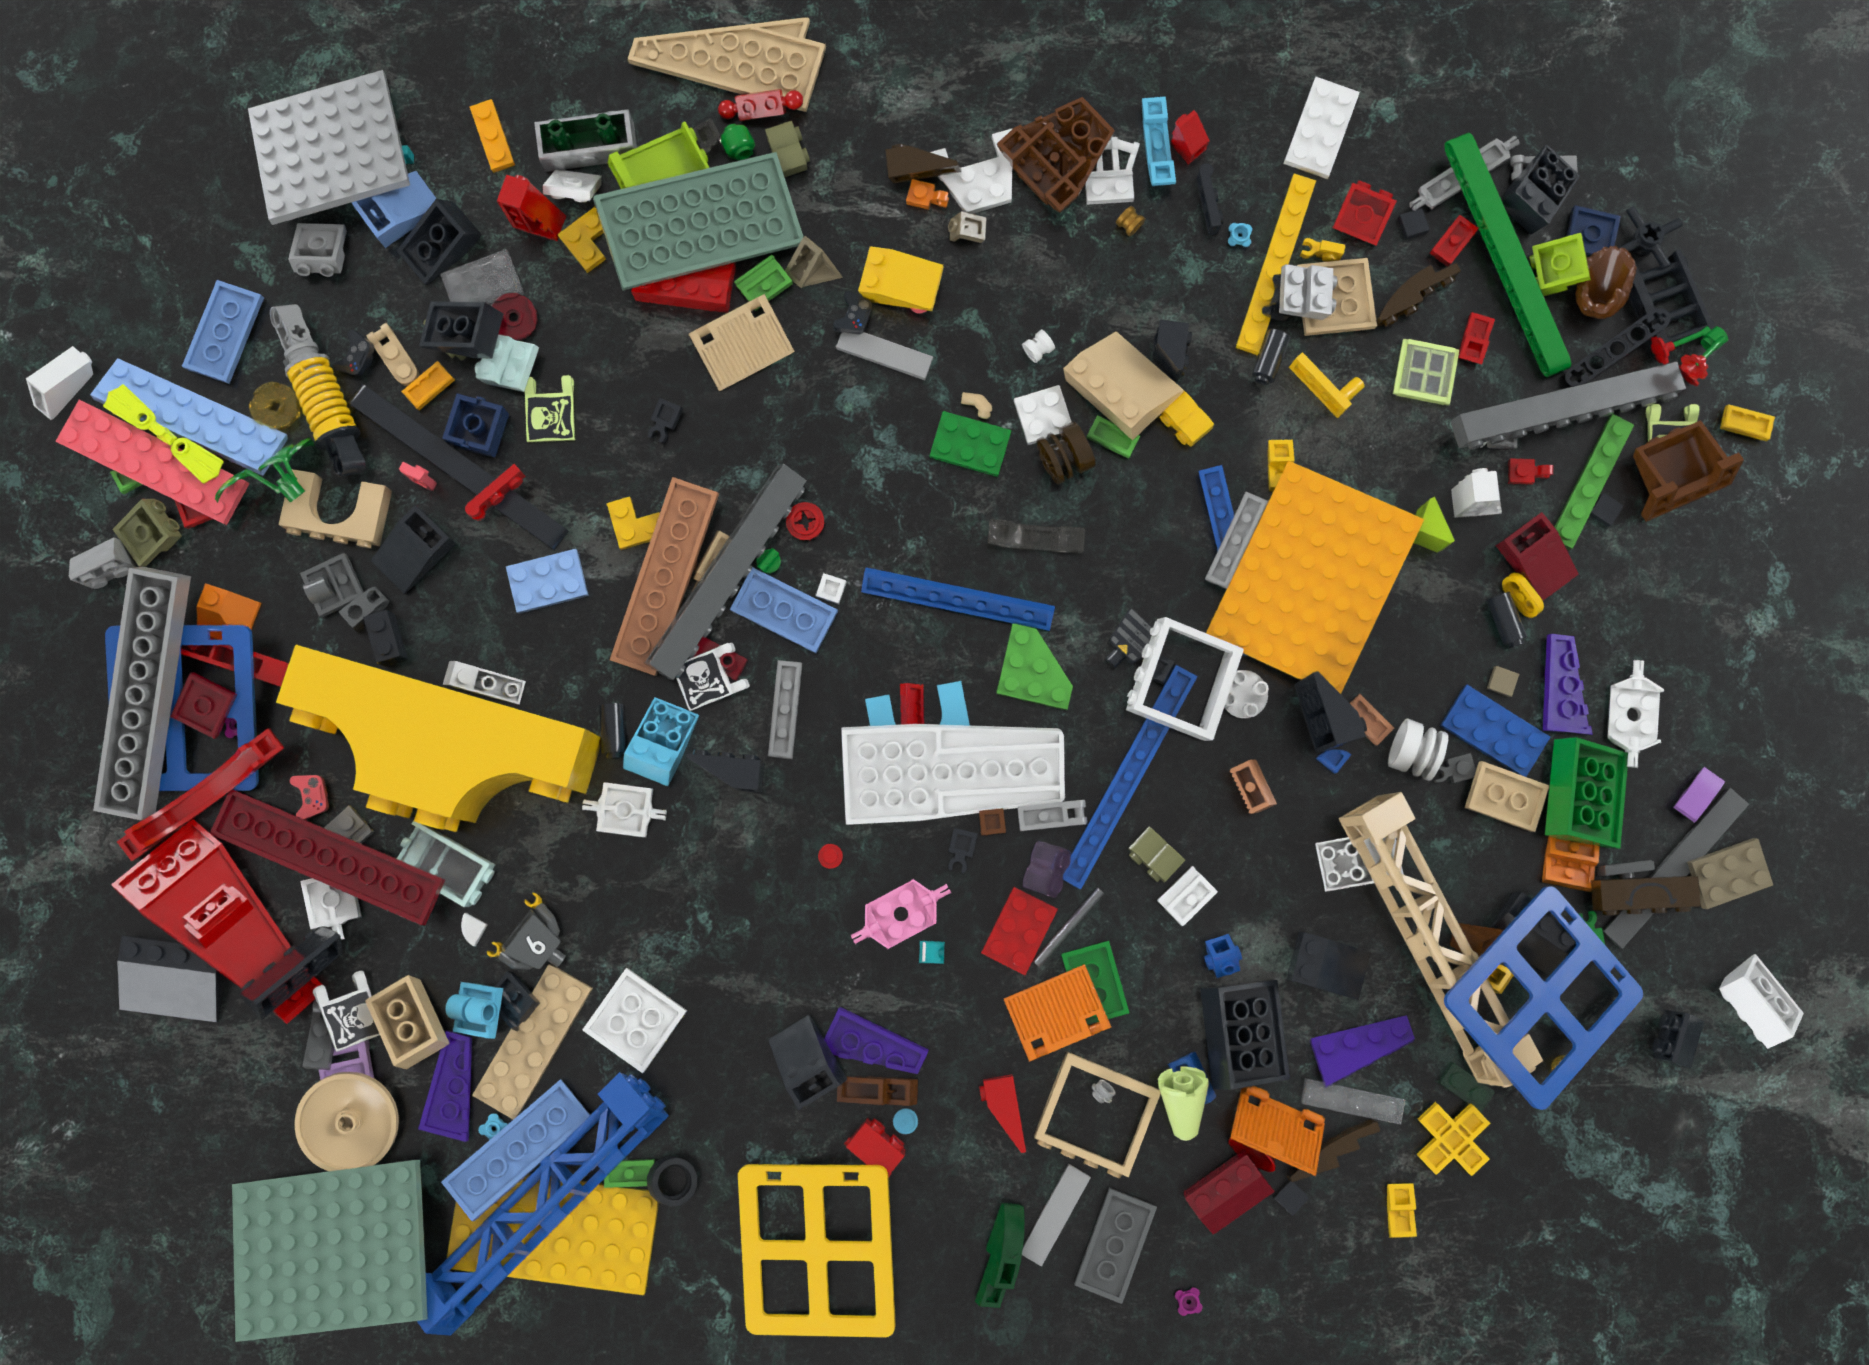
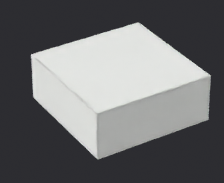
M823 573L816 597L839 605L847 583L846 580Z

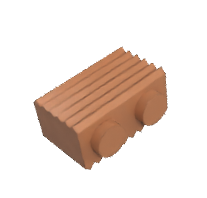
M1248 760L1230 770L1233 773L1232 777L1235 778L1234 781L1237 782L1236 786H1239L1240 795H1243L1242 799L1245 800L1247 808L1250 809L1249 813H1259L1277 804L1256 760Z

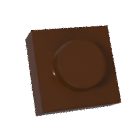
M1003 808L979 811L981 836L1006 833Z

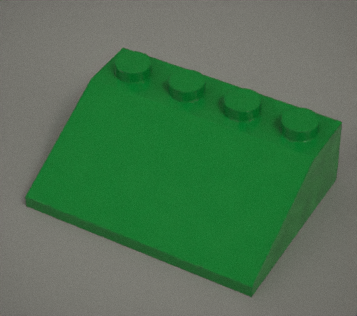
M1577 737L1554 739L1545 835L1566 841L1620 849L1628 753Z

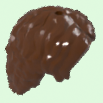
M1617 246L1603 247L1601 250L1594 252L1592 256L1587 257L1591 280L1577 283L1575 293L1576 302L1581 312L1586 316L1597 319L1611 317L1625 305L1629 298L1637 267L1635 260L1631 257L1628 250L1623 247L1617 248Z

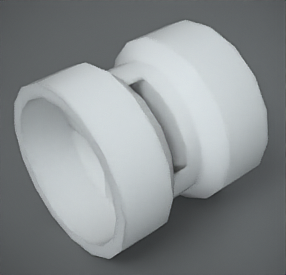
M1043 330L1037 332L1033 340H1027L1022 344L1024 351L1034 363L1040 361L1043 354L1050 353L1055 349L1053 341Z

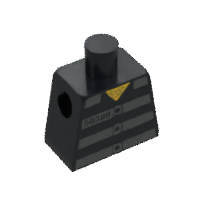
M1132 608L1128 610L1107 642L1113 650L1105 659L1114 668L1124 659L1132 666L1143 658V649L1146 644H1149L1152 636L1150 629L1153 627Z

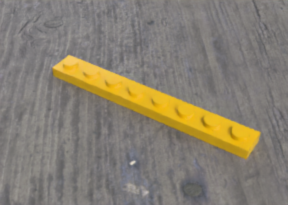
M1297 174L1292 176L1235 347L1237 349L1258 355L1271 319L1263 315L1262 308L1269 305L1272 301L1275 291L1273 276L1281 274V267L1289 264L1316 180Z

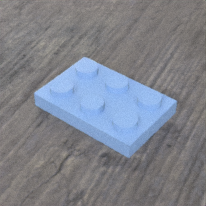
M577 549L506 566L518 614L589 596Z

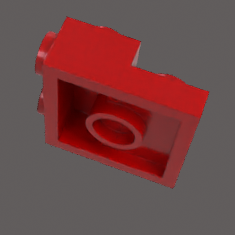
M1358 180L1357 184L1351 183L1332 228L1377 246L1397 200L1392 199V193L1382 189L1377 193L1370 190V184Z

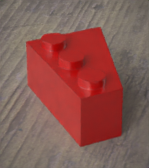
M506 175L497 202L512 227L558 241L559 237L557 234L562 230L566 215L533 186L527 178L520 175H515V177Z

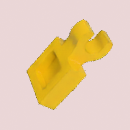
M1306 238L1302 245L1309 246L1311 251L1302 250L1300 257L1309 259L1316 255L1317 258H1322L1324 262L1340 261L1344 254L1345 245L1325 240L1316 242L1313 239Z

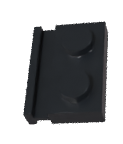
M507 971L495 986L503 988L499 1015L512 1030L518 1031L520 1024L526 1022L540 1002L513 972Z

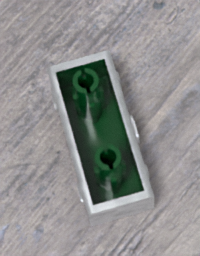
M629 109L535 122L538 156L546 172L555 171V169L565 171L570 168L607 164L610 154L618 151L619 155L637 148L634 122Z

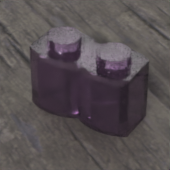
M1037 841L1032 851L1031 864L1027 868L1023 879V887L1056 898L1063 887V874L1071 862V851Z

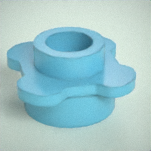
M1232 223L1229 226V231L1231 232L1228 239L1229 245L1250 246L1252 227L1244 223Z
M493 1113L488 1116V1121L485 1124L480 1125L479 1133L485 1135L490 1140L508 1124L500 1119L497 1114ZM493 1126L496 1127V1131H492Z

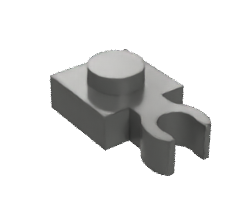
M1471 753L1445 760L1447 767L1440 766L1438 770L1441 772V778L1433 781L1439 783L1450 777L1451 782L1456 783L1474 778L1476 769Z

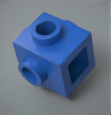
M1229 934L1205 941L1208 955L1204 956L1208 970L1213 969L1217 978L1240 971L1239 960H1242V955L1237 945L1234 946Z

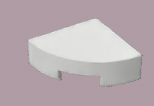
M464 913L461 928L468 943L476 946L488 924L468 913Z

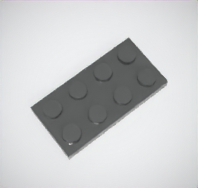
M1109 1187L1074 1285L1122 1304L1157 1207Z

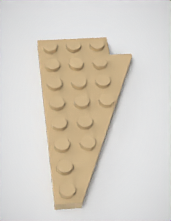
M797 18L634 38L628 62L629 64L739 94L782 89L783 96H785L789 91L797 90L803 96V104L797 110L806 112L824 57L826 45L805 39L810 19Z

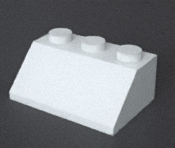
M1754 954L1728 974L1719 989L1723 998L1730 1002L1737 1010L1740 1019L1750 1026L1755 1037L1763 1042L1768 1049L1794 1037L1804 1013L1758 956Z

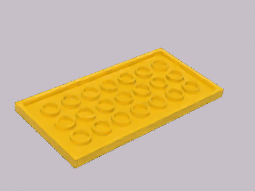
M528 1174L475 1221H471L456 1202L447 1258L531 1174ZM551 1177L549 1180L547 1200L550 1198ZM540 1180L508 1211L509 1213L535 1212ZM580 1181V1184L583 1186L587 1181ZM600 1183L507 1277L645 1295L659 1202L646 1189L632 1187L604 1188V1184ZM568 1193L559 1202L560 1207L562 1208L575 1194ZM523 1224L507 1225L515 1233ZM538 1225L522 1240L523 1244L525 1245L542 1227ZM491 1234L487 1260L492 1256L493 1234ZM481 1239L451 1269L475 1272ZM509 1253L501 1261L502 1267L515 1255V1253Z

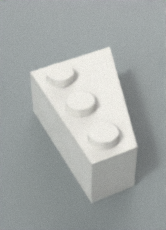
M1487 468L1475 469L1451 490L1455 518L1502 514L1496 471L1488 472Z

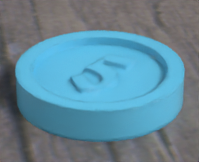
M908 1108L897 1111L893 1118L895 1129L901 1134L912 1133L918 1125L916 1113Z

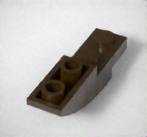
M1457 263L1435 273L1430 265L1409 278L1392 295L1376 319L1377 327L1383 324L1385 327L1390 326L1398 321L1397 317L1403 314L1406 317L1414 314L1419 310L1418 306L1424 300L1423 298L1434 293L1435 288L1441 285L1445 288L1456 281V276L1461 271Z

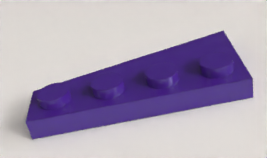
M1406 1015L1311 1038L1310 1043L1326 1089L1333 1085V1083L1352 1075L1357 1070L1367 1067L1376 1060L1412 1043L1415 1038Z

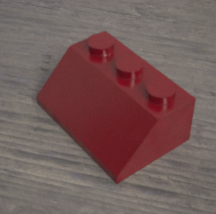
M1243 1149L1185 1190L1184 1197L1198 1218L1214 1235L1275 1191L1246 1150Z

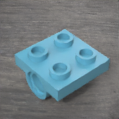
M461 982L459 994L452 995L446 1003L447 1016L455 1019L453 1032L495 1039L503 988Z

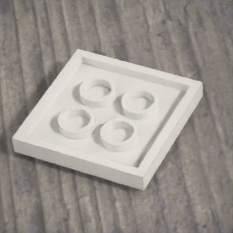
M626 968L583 1028V1031L641 1073H644L687 1010Z

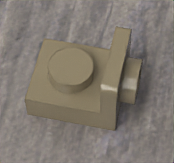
M961 211L949 222L950 241L955 242L957 239L963 238L979 243L983 242L986 233V217Z

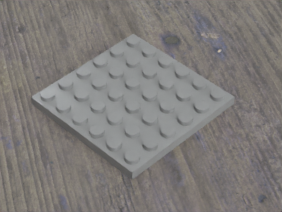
M383 70L248 108L268 219L272 225L410 185L387 78Z

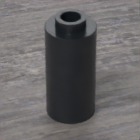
M1269 329L1267 331L1252 372L1256 382L1268 385L1275 381L1290 340V336L1287 333L1277 329Z
M1506 592L1487 599L1503 645L1509 644L1510 648L1524 644L1523 639L1527 637L1511 593Z
M624 704L599 705L601 753L607 754V759L622 758L621 754L626 751Z

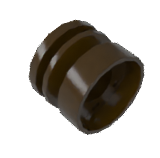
M1074 421L1059 428L1060 440L1050 432L1047 434L1048 441L1044 437H1040L1036 441L1042 464L1058 485L1064 482V475L1067 479L1073 478L1071 466H1074L1082 474L1096 465L1092 449L1083 431Z

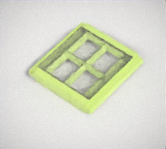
M1403 339L1393 394L1441 405H1449L1459 350L1412 339Z

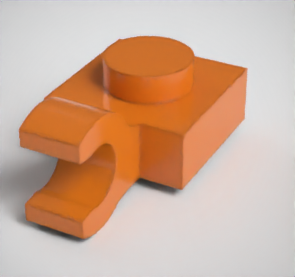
M912 179L906 204L928 210L931 203L947 207L949 193L941 190L935 191V184Z

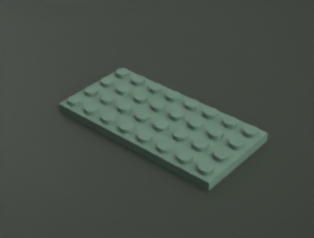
M776 152L593 197L622 290L799 246L803 238Z

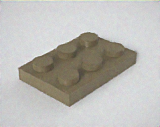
M1757 838L1743 841L1687 862L1691 876H1698L1700 904L1703 909H1710L1773 886L1763 851Z

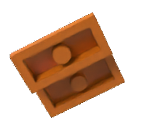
M1549 836L1543 865L1542 882L1591 892V880L1595 878V866L1599 863V846L1566 841Z

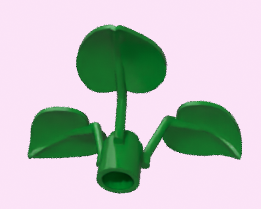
M308 437L295 446L290 444L279 450L258 468L259 471H262L268 465L273 464L282 476L276 481L279 485L278 487L253 471L246 469L223 483L215 495V500L218 503L223 491L237 480L252 476L273 489L277 494L281 492L289 502H292L303 494L305 489L297 481L298 478L294 475L289 461L299 449L314 446V441L311 437ZM282 461L288 471L287 474L279 466Z

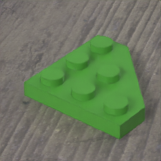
M1013 623L997 695L1067 711L1073 688L1069 679L1037 629Z

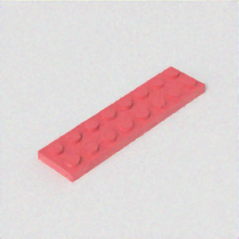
M78 400L56 439V442L225 525L228 524L250 484L243 479L237 480L223 491L217 503L215 495L223 483L233 477V474L220 469L218 477L203 484L172 454L171 446L166 442H162L159 438L81 400Z

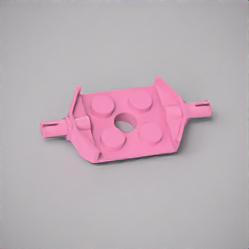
M913 879L866 904L865 926L860 931L851 934L852 939L859 935L862 936L853 940L856 944L867 937H872L889 949L936 924V902L938 899L951 894L949 889L940 893L948 888L947 884L934 891H930ZM904 907L908 910L906 920L898 921L895 919L894 911L896 908Z

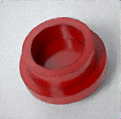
M827 844L820 849L818 859L822 866L832 869L840 865L843 853L838 846Z

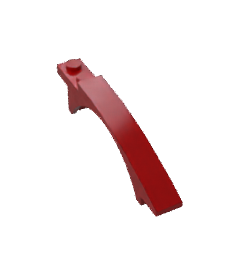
M270 728L266 729L249 743L238 748L229 760L203 781L159 811L124 831L126 835L118 840L117 843L131 861L136 860L242 783L284 749L283 745Z

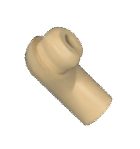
M963 392L961 404L975 406L979 410L978 416L982 419H988L992 411V405L980 394Z

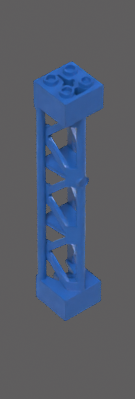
M619 1072L598 1093L604 1102L551 1155L545 1157L540 1162V1166L433 1273H425L428 1319L417 1322L426 1334L451 1336L474 1313L475 1308L643 1139H646L669 1116L664 1110L665 1104L657 1096L653 1097L649 1093L651 1088L643 1079L637 1080L632 1074L627 1076ZM608 1119H609L608 1140L605 1142V1140H606V1133H607V1126H608ZM599 1121L595 1151L593 1153L567 1154ZM620 1121L623 1125L618 1129ZM635 1126L638 1131L618 1149L617 1144L629 1132H632ZM565 1165L581 1167L572 1174ZM598 1166L600 1169L582 1186L580 1181ZM551 1175L550 1198L547 1200L549 1180ZM540 1180L535 1212L509 1213L508 1211ZM568 1193L575 1194L562 1208L560 1207L559 1202ZM507 1224L523 1225L514 1233ZM540 1225L542 1228L524 1245L522 1240ZM491 1234H493L492 1256L487 1260ZM481 1239L476 1271L451 1272L450 1269ZM509 1253H515V1255L502 1267L501 1261ZM451 1283L464 1284L456 1291ZM481 1283L483 1287L465 1303L463 1299Z

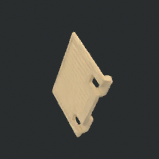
M765 294L689 333L719 391L794 352ZM762 307L765 313L754 318L751 311ZM711 333L714 340L703 344L701 338Z

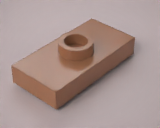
M1358 694L1350 702L1358 711L1359 716L1363 717L1366 722V737L1377 746L1394 727L1361 694Z

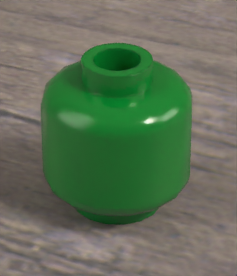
M728 125L720 138L723 148L731 159L745 160L753 153L755 142L748 128L744 125Z

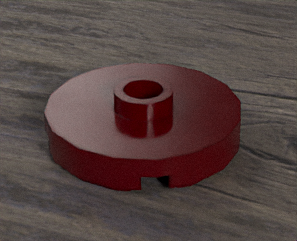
M506 293L494 301L492 307L503 313L498 335L509 336L516 341H521L532 334L536 328L538 318L537 311L528 298L517 293ZM515 313L518 315V320L512 322L510 321V315Z

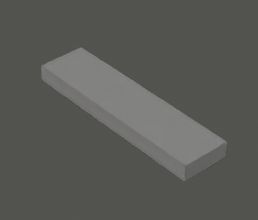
M842 332L836 346L837 350L922 380H926L933 361V356L865 332L862 334Z
M1245 492L1206 575V581L1224 589L1228 588L1268 504L1267 500Z
M778 660L768 757L793 759L802 673L801 662Z
M1068 1163L1023 1245V1256L1042 1267L1091 1176Z

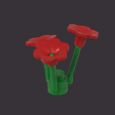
M1706 326L1700 332L1675 342L1664 343L1662 338L1655 336L1651 339V349L1658 363L1666 365L1669 363V352L1675 350V347L1703 336L1701 345L1707 351L1699 356L1696 354L1684 355L1681 357L1682 364L1681 366L1679 365L1682 377L1689 384L1698 386L1699 382L1697 379H1705L1708 375L1706 359L1728 341V336L1718 326L1713 329Z

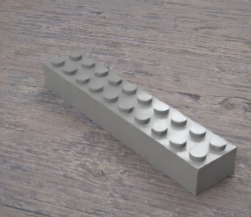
M132 567L128 570L93 811L137 820H144L156 812L191 576L147 567Z

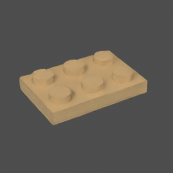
M1480 761L1465 808L1521 829L1535 832L1549 785Z

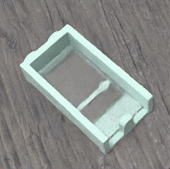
M413 821L412 825L415 826V829L409 838L405 837L402 840L400 846L403 849L397 859L446 879L440 892L442 895L463 907L475 905L482 895V892H480L484 883L487 884L494 875L495 871L493 868L495 864L435 829Z

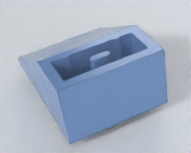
M417 171L408 173L409 186L351 202L385 248L411 231L436 199Z

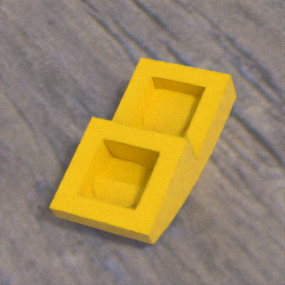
M1293 440L1268 441L1269 491L1275 490L1287 462L1291 461L1294 463L1295 461Z
M1413 1184L1387 1185L1389 1238L1417 1237L1414 1216L1416 1203Z

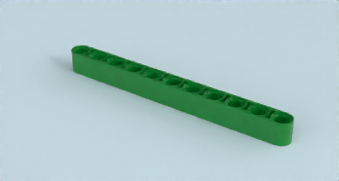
M1468 132L1446 141L1444 147L1448 160L1542 374L1545 377H1550L1571 367V359L1473 135Z

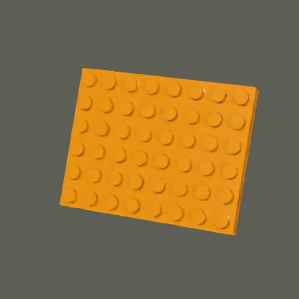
M1288 461L1206 634L1244 649L1243 654L1300 680L1313 672L1319 671L1341 694L1424 519Z

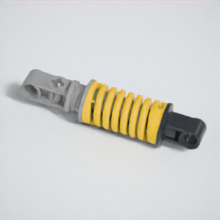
M297 304L271 307V323L275 327L281 345L285 350V359L290 363L285 367V374L292 383L293 390L296 392L301 408H303L302 411L306 416L307 423L310 425V430L314 433L313 437L316 448L318 450H327L337 476L343 477L363 473L366 467L365 460L355 441L360 436L361 431L355 425L353 417L350 416V409L347 407L346 400L343 399L344 395L340 391L339 384L336 383V376L333 375V369L329 367V357L326 354L318 353V346L313 342L309 329L302 317L301 309Z

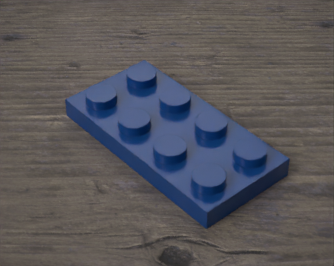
M1469 685L1463 687L1440 724V727L1513 773L1527 777L1550 739V736Z

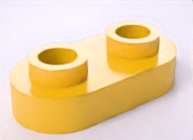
M1511 573L1503 580L1502 587L1504 592L1511 593L1515 606L1524 616L1533 618L1542 612L1544 608L1542 599L1523 575Z

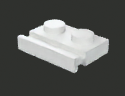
M1191 866L1157 901L1181 926H1184L1218 891Z

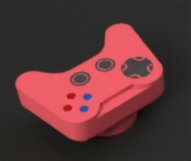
M307 775L292 776L290 778V784L300 789L303 801L302 807L296 813L297 817L307 820L328 810V794L323 777Z

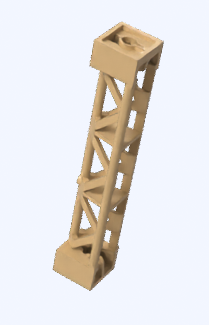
M1402 792L1378 795L1340 817L1339 820L1352 845L1357 849L1430 987L1463 1050V1056L1477 1082L1503 1086L1504 1088L1512 1086L1513 1084L1480 1046L1473 1049L1463 1030L1464 1027L1444 1004L1445 994L1442 989H1451L1476 962L1479 956L1468 943L1406 825L1416 818ZM1368 838L1380 855L1377 864L1364 842ZM1395 838H1397L1394 858H1392L1391 853ZM1405 845L1425 882L1401 873ZM1390 886H1395L1406 904L1400 909L1388 888ZM1411 892H1414V893H1417V894H1420V895H1423V896H1421V897H1419V898H1417V899L1414 900V898H1413ZM1435 908L1432 928L1430 930L1428 924L1432 909ZM1404 917H1412L1416 923L1417 931L1414 935ZM1443 917L1463 954L1439 945ZM1428 956L1432 957L1434 962L1437 963L1443 975L1436 979L1426 960ZM1448 962L1459 965V967L1451 970ZM1486 979L1471 995L1469 1003L1477 1011L1480 989H1482L1500 1025L1488 1021L1485 1022L1498 1034L1509 1022V1018L1490 982ZM1525 1034L1513 1048V1054L1529 1073L1533 1072L1536 1069L1535 1066L1543 1061L1529 1034Z

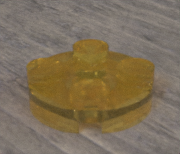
M268 382L258 387L253 393L255 396L252 402L250 401L249 408L253 419L258 424H263L270 429L282 430L299 419L301 414L299 400L296 397V393L290 387L278 382ZM273 401L280 403L277 411H270Z

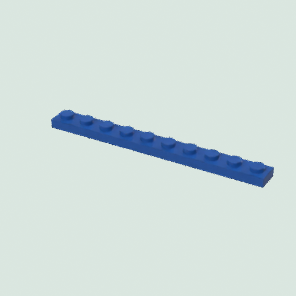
M1176 665L1152 709L1176 717L1197 676ZM1146 718L1059 878L1078 889L1083 887L1170 727Z

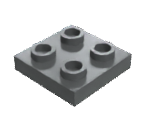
M345 553L300 573L304 581L303 589L310 602L314 604L320 617L327 616L344 608L364 592Z

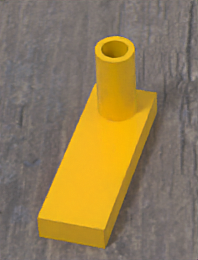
M1303 352L1289 366L1297 377L1337 418L1352 405L1350 400L1365 387L1360 378L1354 377L1339 391Z

